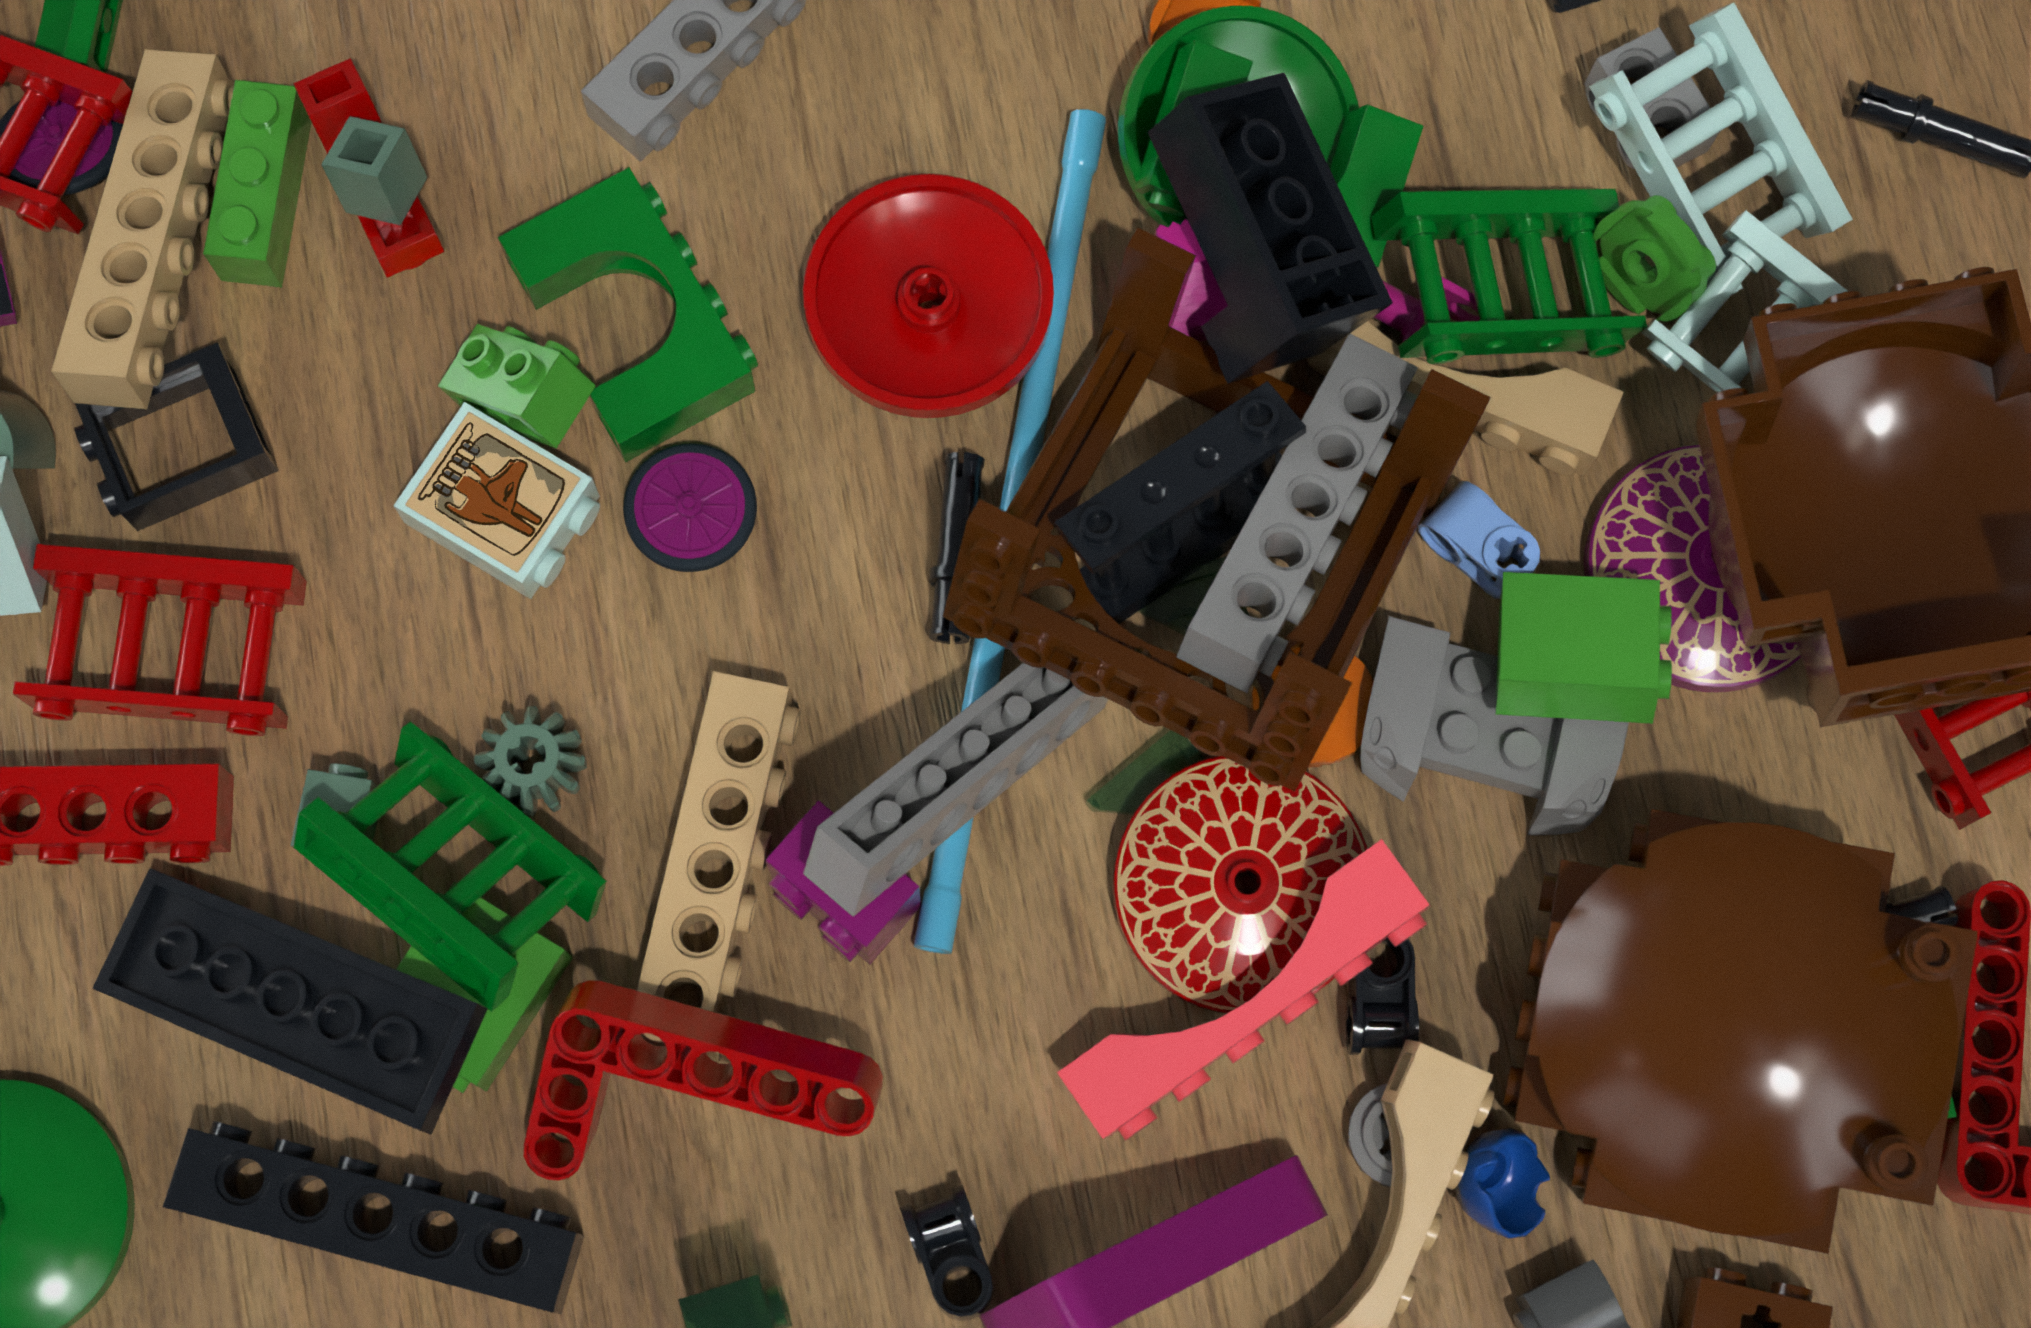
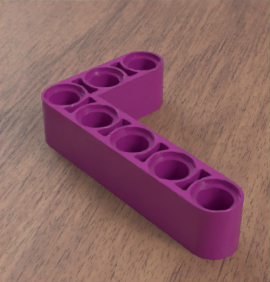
M1295 1155L1048 1278L981 1314L979 1317L984 1328H1110L1322 1219L1328 1214L1298 1155Z

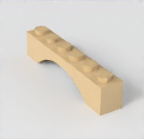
M1369 321L1350 333L1400 358L1398 345ZM1348 335L1323 353L1304 360L1309 361L1308 365L1314 371L1326 376ZM1421 357L1401 358L1418 367L1407 391L1419 395L1431 369L1491 397L1474 431L1482 433V439L1496 448L1506 451H1514L1518 448L1539 457V462L1547 469L1564 475L1578 473L1584 476L1598 457L1624 393L1619 389L1568 368H1561L1538 375L1500 378L1462 373L1436 364H1429Z
M1406 1039L1381 1098L1390 1135L1392 1159L1389 1207L1377 1246L1359 1279L1337 1306L1311 1328H1388L1394 1313L1399 1315L1404 1313L1412 1299L1416 1286V1277L1412 1276L1411 1272L1421 1250L1428 1252L1439 1234L1442 1215L1436 1212L1446 1188L1453 1190L1460 1182L1466 1169L1468 1153L1463 1151L1471 1128L1472 1126L1479 1128L1484 1123L1491 1109L1494 1091L1488 1088L1494 1076L1493 1074L1424 1043Z

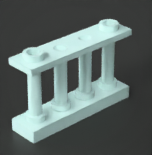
M1734 2L1690 24L1689 27L1695 37L1694 46L1633 84H1630L1625 73L1621 70L1589 86L1596 98L1594 107L1597 116L1607 129L1615 132L1650 197L1658 195L1668 199L1674 206L1677 215L1696 235L1700 244L1707 247L1713 254L1716 262V271L1708 278L1707 284L1730 258L1727 250L1732 244L1728 241L1722 246L1719 245L1703 214L1765 175L1772 177L1784 201L1783 208L1761 222L1779 237H1783L1792 230L1798 229L1802 231L1806 239L1833 232L1852 220L1850 213ZM1706 67L1713 70L1725 91L1724 100L1665 137L1660 138L1643 106ZM1736 121L1743 124L1754 144V154L1690 193L1673 160ZM1740 284L1732 294L1741 290L1743 288L1742 285Z
M1747 210L1738 215L1722 234L1732 244L1727 250L1730 258L1707 284V289L1699 299L1678 319L1670 330L1659 321L1654 320L1642 332L1643 335L1652 341L1646 350L1654 358L1674 372L1681 365L1684 366L1716 393L1728 389L1741 388L1739 383L1750 371L1743 340L1719 369L1689 345L1750 272L1757 274L1763 268L1781 282V285L1776 290L1780 296L1771 306L1793 303L1799 309L1821 305L1824 300L1833 295L1848 292Z

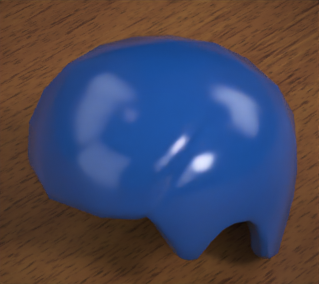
M1509 1128L1483 1133L1474 1139L1465 1151L1468 1153V1162L1464 1174L1456 1186L1458 1202L1462 1210L1483 1228L1508 1239L1526 1237L1543 1221L1546 1215L1545 1209L1536 1200V1192L1540 1184L1550 1180V1174L1537 1157L1536 1143L1523 1132Z

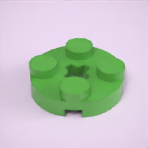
M1653 195L1645 201L1632 200L1623 203L1603 218L1594 231L1595 242L1601 238L1602 256L1599 257L1605 286L1624 307L1638 315L1648 309L1653 313L1662 314L1656 319L1657 321L1677 319L1705 292L1708 278L1716 271V262L1711 251L1700 244L1691 228L1677 215L1672 203L1662 196ZM1647 255L1653 260L1655 266L1652 267L1645 259Z

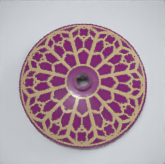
M1700 445L1671 449L1637 465L1615 485L1603 501L1588 532L1584 553V576L1660 580V606H1671L1672 611L1669 645L1660 644V660H1671L1672 663L1671 685L1700 692H1730L1757 686L1783 673L1801 658L1797 643H1766L1745 647L1738 612L1728 597L1719 577L1716 563L1711 557L1713 553L1709 533L1710 489Z

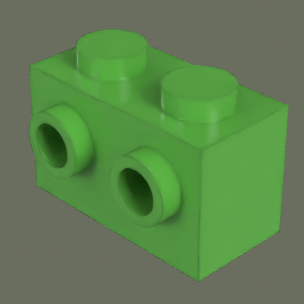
M477 324L468 339L460 347L458 355L443 376L438 387L460 407L466 402L519 435L557 449L596 385L577 368L580 363L578 356L563 345L548 340L545 346H541L529 336L513 327L506 326L504 331L500 332Z

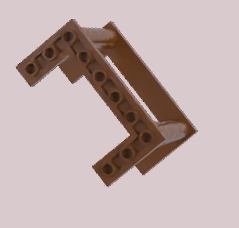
M1137 228L1124 254L1095 351L1096 356L1009 507L1004 511L979 499L967 519L943 617L952 621L960 631L968 636L978 639L986 638L1011 650L1021 662L1036 668L1045 667L1071 680L1077 689L1087 695L1105 697L1129 709L1138 720L1145 724L1156 727L1163 726L1190 739V742L1198 750L1212 756H1224L1248 768L1260 781L1274 786L1282 785L1295 792L1347 695L1352 682L1345 679L1344 676L1424 513L1429 515L1433 510L1491 397L1431 369L1399 436L1397 437L1385 432L1383 438L1392 442L1393 445L1376 478L1364 472L1360 482L1373 489L1309 614L1292 632L1283 638L1289 642L1277 666L1282 668L1275 682L1272 677L1258 672L1252 683L1260 699L1259 709L1253 710L1228 697L1225 687L1226 682L1177 658V653L1163 650L1145 642L1119 625L1106 613L1088 589L1080 572L1075 551L1059 531L1058 535H1052L1056 528L1055 521L1078 506L1086 487L1147 379L1218 413L1266 381L1272 385L1301 421L1314 399V396L1264 372L1227 384L1213 348L1172 328L1196 255ZM1323 460L1331 467L1340 468L1331 461ZM1046 552L1052 553L1059 559L1061 563L1060 568L1044 567ZM1035 563L1041 566V568L1032 570ZM1054 585L1068 590L1073 596V602L1064 609L1053 611L1029 599V595L1036 589ZM1083 619L1091 623L1096 628V631L1076 622L1075 620ZM1299 647L1301 650L1299 654L1296 655L1293 652V650ZM1190 676H1198V677H1201V678L1207 680V681L1210 683L1211 688H1209V687H1207V686H1205V685H1203V684H1201V683H1199V682H1197V681H1195V680H1193V679H1191V678H1189V677H1190Z

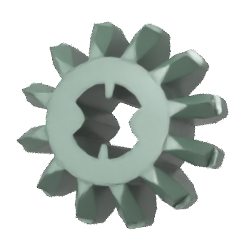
M536 706L527 707L524 713V723L519 725L509 711L503 712L501 714V722L507 731L500 735L491 729L483 730L481 737L494 751L480 752L474 757V763L478 768L489 771L482 777V780L496 791L500 790L499 794L514 806L520 799L521 810L528 817L535 816L538 799L542 798L552 812L561 809L560 800L554 792L561 788L567 793L577 794L580 785L567 772H579L587 768L586 758L578 753H572L582 743L577 730L562 733L565 720L558 712L548 716L541 724V715ZM536 749L544 762L534 763L532 773L525 774L517 762L528 760L530 750Z

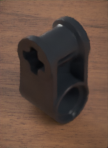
M1388 938L1381 942L1390 947L1396 955V970L1391 977L1377 976L1368 967L1348 981L1349 997L1346 1005L1345 1029L1346 1046L1349 1055H1359L1362 1048L1402 1050L1406 1039L1418 1042L1419 1012L1415 998L1416 957L1413 945L1409 939L1397 947H1394ZM1369 1023L1393 1024L1395 1028L1370 1027Z
M963 1185L953 1187L951 1196L915 1209L909 1204L900 1206L899 1208L917 1261L923 1265L934 1300L940 1311L949 1318L959 1321L972 1320L983 1314L991 1302L993 1294L992 1279L979 1243L982 1242ZM950 1219H955L954 1221L926 1230V1228L931 1227L933 1225L942 1223ZM960 1270L974 1273L982 1283L981 1295L976 1302L963 1307L950 1303L943 1292L944 1283L949 1275Z

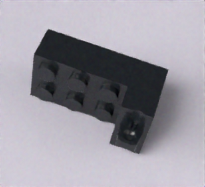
M1285 73L1188 96L1147 132L1228 305L1201 326L1209 345L1217 355L1219 367L1227 384L1319 355L1393 304Z

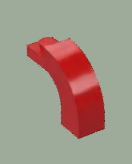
M351 58L293 83L327 154L349 116L382 123ZM418 196L401 225L358 216L387 278L404 270L417 268L425 263L426 260L445 252Z

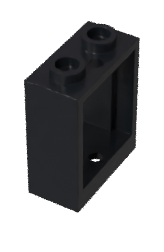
M218 342L165 364L162 380L159 385L153 386L147 409L75 403L83 422L82 425L74 427L78 442L90 462L99 461L106 478L97 483L103 502L112 517L122 515L137 531L278 472V468L233 363ZM210 389L237 454L140 495L113 429Z

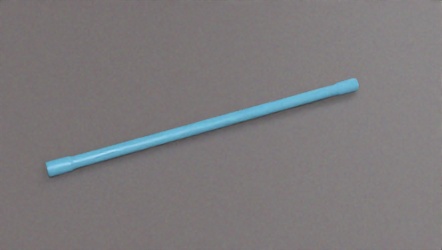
M1078 109L1070 114L1061 161L1063 172L1047 252L1054 287L1052 320L1045 344L1037 360L1024 375L999 507L1004 511L1009 507L1043 447L1093 175L1098 168L1106 118L1092 110ZM975 638L961 712L999 683L1005 648L986 638ZM973 818L935 849L929 883L923 893L914 940V947L933 953L952 954L962 901L960 888Z

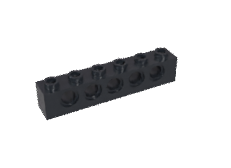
M217 1121L212 1122L209 1133L191 1128L187 1130L163 1204L164 1208L551 1313L562 1314L584 1239V1235L568 1230L572 1217L533 1207L529 1220L504 1213L508 1200L468 1190L465 1202L440 1196L443 1186L442 1182L410 1173H404L401 1185L376 1179L379 1165L340 1155L337 1168L312 1161L316 1148L280 1138L276 1139L272 1151L248 1144L252 1131ZM257 1162L264 1173L263 1185L256 1195L244 1199L236 1188L237 1175L245 1165ZM321 1179L328 1189V1202L320 1213L308 1217L300 1207L299 1198L301 1191L309 1182ZM385 1196L393 1207L392 1221L384 1231L372 1234L366 1229L363 1222L364 1209L374 1198ZM449 1213L456 1220L458 1235L452 1246L437 1252L428 1243L427 1228L435 1217ZM515 1231L523 1244L521 1258L514 1266L500 1269L491 1258L490 1249L492 1242L502 1232Z

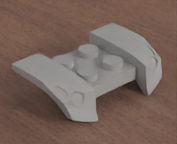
M1389 616L1361 742L1362 773L1403 802L1417 776L1419 767L1537 798L1538 801L1527 835H1556L1581 832L1590 825L1602 812L1622 758L1629 722L1496 715L1497 656L1450 644V632Z

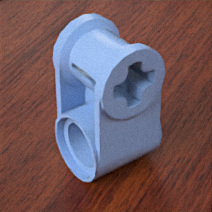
M1461 481L1418 526V532L1422 539L1436 554L1454 564L1494 598L1500 599L1503 572L1533 573L1539 564L1540 549L1533 535L1504 513L1483 490L1468 481ZM1510 557L1519 562L1518 566L1512 563L1505 569L1497 564L1498 560L1504 563Z

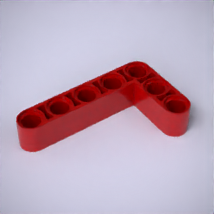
M2000 880L1991 881L1960 896L1955 903L1956 910L1952 911V913L1958 915V924L1953 927L1978 931L1951 1095L1957 1117L1947 1119L1937 1185L1942 1194L1949 1200L1961 1205L2031 1214V1147L2018 1145L2031 910L2029 900L2024 891L2013 883ZM1983 899L1992 902L1998 908L2001 916V923L1998 929L1989 926L1981 916L1980 906ZM1979 963L1988 965L1994 971L1997 977V987L1994 993L1987 992L1978 982L1976 971ZM1976 1027L1983 1028L1993 1040L1994 1048L1990 1058L1983 1057L1973 1045L1972 1036ZM1973 1091L1980 1093L1989 1104L1990 1114L1985 1124L1979 1123L1969 1111L1968 1102ZM1970 1156L1976 1158L1985 1169L1986 1180L1980 1191L1973 1188L1965 1177L1964 1168Z
M588 980L578 983L570 990L550 1028L525 1137L524 1158L528 1167L536 1175L547 1180L559 1181L570 1178L576 1173L597 1132L610 1074L836 1136L846 1137L860 1134L869 1127L883 1087V1075L879 1065L871 1057L861 1052L611 983ZM576 1015H585L592 1018L600 1028H589L583 1025ZM641 1034H653L659 1037L665 1043V1046H654L646 1042ZM706 1052H719L725 1055L731 1063H717L711 1060L706 1055ZM775 1069L784 1070L791 1073L796 1078V1081H782L776 1078L771 1071ZM563 1074L578 1077L585 1086H576L568 1082ZM850 1088L856 1091L862 1098L856 1100L847 1099L841 1096L835 1089ZM550 1133H559L567 1137L571 1143L560 1142Z

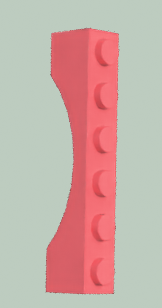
M1381 839L1327 878L1319 910L1302 945L1280 974L1251 1000L1216 1020L1184 1031L1156 1035L1110 1034L1057 1072V1074L1102 1139L1112 1136L1119 1131L1126 1141L1158 1118L1151 1107L1167 1095L1173 1093L1178 1102H1180L1209 1082L1211 1078L1204 1069L1226 1054L1230 1061L1235 1063L1262 1044L1265 1040L1259 1033V1029L1279 1015L1285 1024L1288 1025L1319 1003L1312 991L1333 976L1339 985L1342 986L1371 966L1373 962L1366 953L1386 938L1391 941L1394 947H1397L1424 928L1427 923L1420 914L1431 906Z

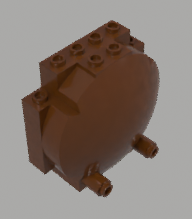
M1979 267L1960 273L1952 281L1929 285L1925 279H1913L1891 287L1886 293L1863 297L1859 291L1842 292L1827 298L1821 305L1797 309V306L1793 303H1782L1761 310L1757 316L1751 317L1743 342L1754 385L1752 394H1749L1745 388H1733L1712 395L1708 402L1701 404L1695 423L1710 489L1709 533L1712 553L1719 577L1730 601L1738 612L1745 647L1766 643H1797L1809 678L1807 699L1811 708L1817 713L1820 727L2031 691V320L2017 269L1995 273L1991 267Z
M1652 809L1648 814L1647 824L1635 822L1633 827L1628 861L1640 863L1639 867L1615 864L1611 868L1561 859L1557 874L1544 873L1538 910L1550 913L1547 935L1534 933L1526 975L1539 977L1535 1001L1523 999L1521 1002L1515 1040L1527 1042L1523 1068L1510 1066L1503 1105L1516 1107L1514 1121L1592 1137L1590 1149L1577 1147L1571 1179L1572 1187L1583 1189L1581 1196L1583 1204L1680 1223L1708 1232L1743 1236L1829 1254L1839 1188L1930 1206L1934 1205L1978 931L1885 913L1895 853L1832 842L1805 831L1780 825L1756 822H1722Z

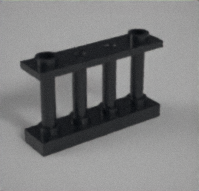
M1268 381L1055 521L1057 530L1085 564V566L1080 568V572L1088 589L1106 613L1118 624L1231 550L1282 457L1279 451L1306 433V425Z

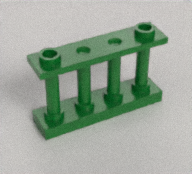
M1616 189L1399 192L1375 213L1371 220L1376 241L1401 240L1403 246L1409 247L1425 325L1398 346L1400 358L1426 357V361L1429 364H1444L1469 355L1588 351L1589 357L1602 358L1622 352L1626 348L1625 342L1647 328L1645 315L1612 316L1594 239V231L1603 218L1619 207ZM1543 237H1562L1563 242L1570 243L1586 317L1559 318L1542 242ZM1509 238L1510 243L1517 244L1533 319H1505L1488 239ZM1456 239L1458 245L1464 246L1480 321L1451 322L1434 240Z
M410 721L401 728L394 762V765L399 769L346 813L343 811L336 812L321 798L317 797L299 812L293 848L492 1012L510 995L519 964L512 955L566 905L586 922H589L597 914L607 881L600 876L591 861L582 855H574L456 759L442 740L432 735L428 736ZM419 785L447 807L445 811L396 853L385 852L363 834L364 831ZM467 825L496 847L493 852L445 894L434 893L412 874ZM518 865L546 889L495 935H485L463 917L462 914Z

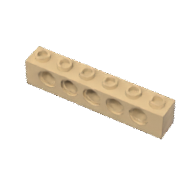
M147 49L144 51L51 370L73 403L147 409L153 386L159 385L164 373L163 350L169 330H173L178 323V295L183 277L188 276L193 268V241L199 222L205 220L208 213L209 196L207 190L213 169H218L223 149L222 135L227 117L229 116L235 84L232 80H229L216 54Z
M713 671L637 991L669 999L672 992L679 986L692 984L698 986L703 991V1003L700 1008L719 1014L724 995L735 997L743 965L742 958L733 957L738 933H750L758 898L757 895L748 893L753 869H765V860L769 856L772 832L763 831L768 806L779 808L786 781V770L777 768L783 744L794 745L800 721L801 709L791 707L793 700L788 686ZM750 735L758 738L763 743V748L754 760L741 763L734 761L728 756V749L731 743L738 737ZM727 797H739L748 803L746 816L734 825H723L713 818L716 805ZM712 859L727 860L733 865L734 869L733 875L726 885L711 889L699 883V872L706 862ZM699 921L711 922L718 927L719 931L718 939L714 946L700 953L686 949L684 947V935L687 929ZM649 1033L641 1034L646 1042L654 1046H665V1043L659 1037ZM706 1052V1055L711 1060L720 1061L721 1053Z

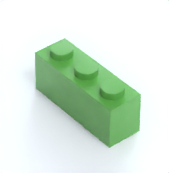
M235 80L203 252L221 281L283 287L312 123L295 86Z

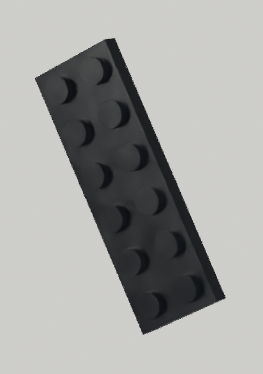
M149 868L92 988L430 1135L433 1133L488 1008L152 868Z

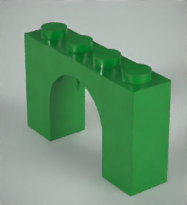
M1198 40L1183 46L1178 51L1155 125L1188 96L1247 82L1253 61ZM1367 104L1348 112L1330 170L1376 268H1379L1387 241H1376L1371 217L1399 192H1403L1424 125ZM1150 139L1134 191L1149 196L1150 201L1148 205L1167 214L1184 216L1185 212Z
M630 167L498 237L507 262L536 310L593 279L616 273L634 274L653 281L664 289L675 303L676 316L674 326L664 345L644 362L599 385L590 394L596 414L625 463L754 393L756 390L751 370L759 366L744 336L740 333L731 337L721 321L728 313L714 286L709 282L701 287L691 271V268L698 265L684 236L681 232L670 236L660 218L666 216L667 211L651 182L640 186Z

